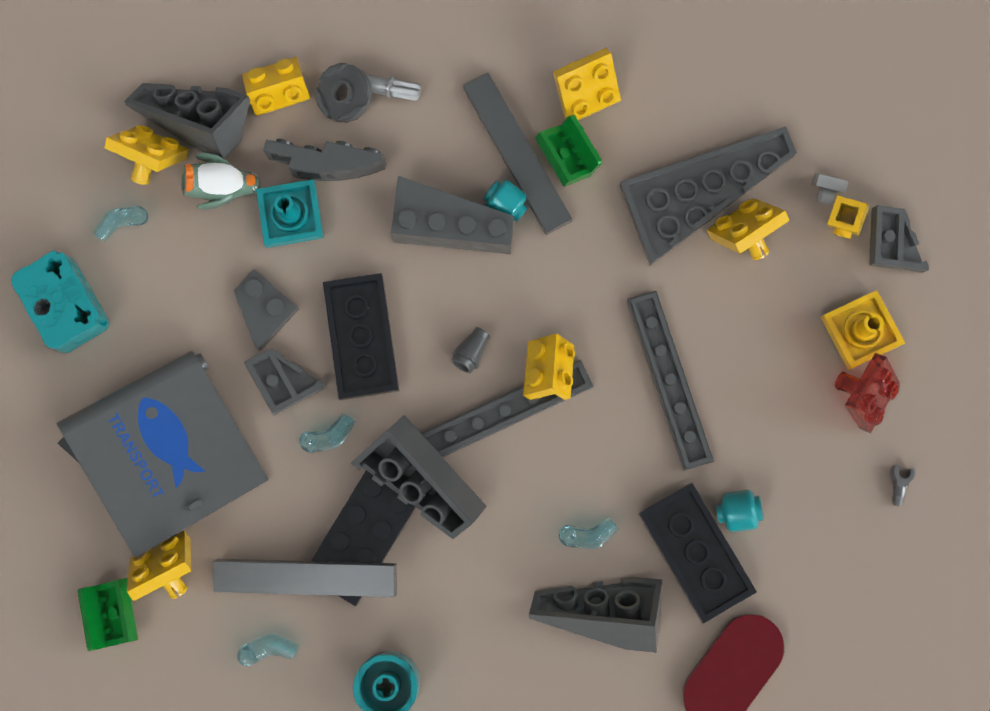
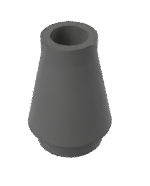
M475 327L473 332L452 352V364L466 373H471L473 369H477L490 335L485 330Z

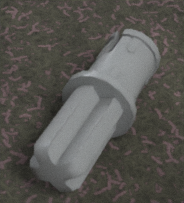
M366 74L371 83L372 93L386 95L388 99L397 97L417 101L420 98L421 85L418 83L396 80L395 76L385 78Z

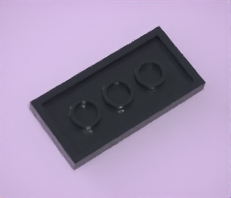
M382 273L323 282L338 399L341 401L400 391Z
M366 470L311 561L383 563L416 507L409 503L406 505L397 498L399 494L386 484L380 486L372 480L373 475ZM339 596L354 606H357L362 596Z
M693 483L686 485L638 513L701 623L704 624L757 593Z

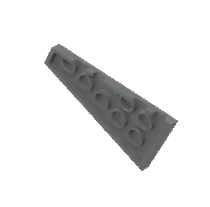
M786 126L620 182L621 191L650 266L796 155L797 152Z

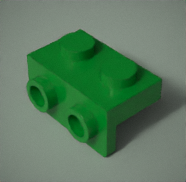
M574 114L568 116L561 125L541 131L535 137L563 187L591 177L602 164L598 151L594 148L583 126Z
M128 578L78 589L88 651L138 640L132 601L127 593Z

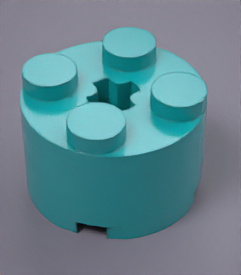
M393 651L381 652L368 659L358 670L353 682L355 702L363 711H408L414 704L420 691V676L413 661L409 657ZM385 678H388L389 682L395 685L390 690V693H386L385 687H380Z

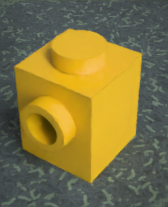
M837 195L827 225L834 229V235L851 239L852 235L859 236L869 206L867 203Z

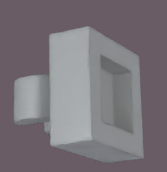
M814 173L811 185L821 187L816 201L831 205L835 191L845 193L849 181Z

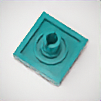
M314 179L256 189L263 242L266 248L324 238L317 187Z

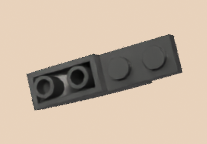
M266 139L263 149L269 160L288 164L289 170L295 178L307 180L342 181L356 179L385 170L386 167L384 155L379 150L371 147H364V149L354 148L351 144L344 141H336L335 143L326 141L324 151L321 152L319 148L311 145H305L302 148L293 146V143L284 139H276V141Z

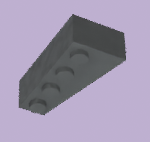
M398 176L391 228L394 243L511 254L514 216Z
M405 415L351 462L359 470L363 467L373 475L372 480L380 486L386 484L398 493L397 498L406 505L408 503L421 510L420 515L452 539L471 526L487 507Z

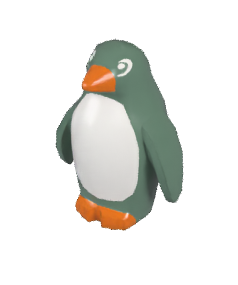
M196 154L195 158L207 163L185 164L182 171L181 190L183 195L209 200V202L197 205V208L201 210L219 208L236 198L256 193V189L260 188V181L256 174L239 170L233 167L227 160L215 154Z

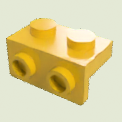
M297 57L282 59L275 64L262 68H253L249 72L242 74L246 95L249 96L250 104L256 116L310 99Z
M557 333L528 341L523 396L530 400L553 394L564 400L571 398L573 361L575 357L574 345Z

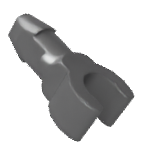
M894 465L890 470L894 486L892 504L900 507L904 502L906 488L915 477V469H908L906 477L902 478L899 475L900 466Z

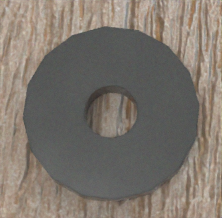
M339 63L330 66L322 73L319 79L321 80L319 87H316L315 93L317 105L322 113L334 121L344 123L355 121L361 117L369 107L372 96L371 83L365 72L354 65ZM347 85L349 90L348 96L341 101L338 97V92L342 86Z

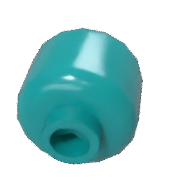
M496 180L482 198L485 201L484 206L512 215L516 222L527 210V207L523 205L526 201V194L509 180L501 182Z
M749 489L726 492L722 496V504L716 505L719 523H725L730 532L754 530L758 527L759 521L764 520L760 496H755Z

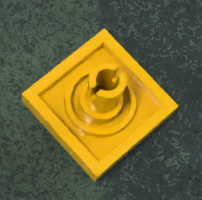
M607 48L553 71L565 119L574 114L577 120H580L621 101L612 55Z
M137 125L134 128L106 137L104 146L105 149L135 162L131 180L142 185L150 183L152 170L159 172L186 160L189 151L188 148L180 145L178 140L159 136L153 133L151 128L143 125Z
M753 198L741 203L739 208L731 214L717 219L715 224L707 229L711 240L739 254L748 249L751 258L759 260L764 258L761 251L766 256L769 254V248L766 246L763 238L790 220L785 210Z
M877 290L820 317L848 371L905 344Z
M185 530L135 558L133 555L129 559L127 593L133 601L162 586L171 599L177 598L175 591L178 592L179 596H182L187 591L188 586L183 582L181 576L192 571L191 539Z

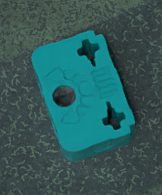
M56 250L51 251L13 274L11 278L12 287L20 297L25 310L47 347L61 353H69L107 330L109 319L77 263L65 253H59ZM50 305L49 312L45 314L46 308Z

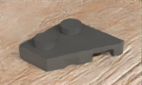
M881 205L873 207L871 212L869 265L921 273L928 271L929 265L927 261L922 262L916 245L919 244V241L910 227V220L906 210Z
M255 269L234 289L254 346L260 351L299 310L295 304Z
M272 348L244 362L273 416L325 389L322 381L316 380L304 372L301 367L293 362H289L283 355Z

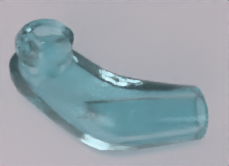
M141 206L110 210L104 215L93 234L105 242L121 226H140L145 224L148 220V213Z
M342 414L325 430L303 432L299 437V444L308 453L336 448L344 442L356 421Z
M610 518L592 528L564 525L560 529L559 540L568 547L596 549L612 537L619 528Z
M268 634L242 646L237 653V659L241 665L246 667L268 656H281L293 660L299 645L276 634Z

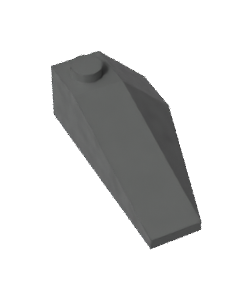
M142 83L124 102L132 110L198 150L215 154L225 159L242 139L250 99L248 95L228 88L216 87L215 91H202L201 86H191L190 90L175 89L174 85Z
M627 577L621 578V583L603 585V581L592 583L593 587L576 589L573 586L535 591L529 611V619L625 650L657 653L661 621L662 579Z

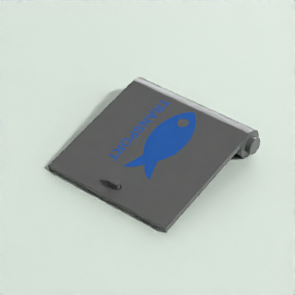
M190 351L56 423L135 558L268 481L263 469L205 371L209 367L201 353L195 355L193 351Z

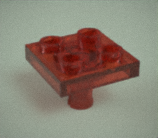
M875 353L861 378L843 371L836 379L835 388L851 394L845 403L847 410L861 430L871 433L875 425L877 426L882 422L885 408L890 399L893 400L897 396L900 389V381L888 358Z

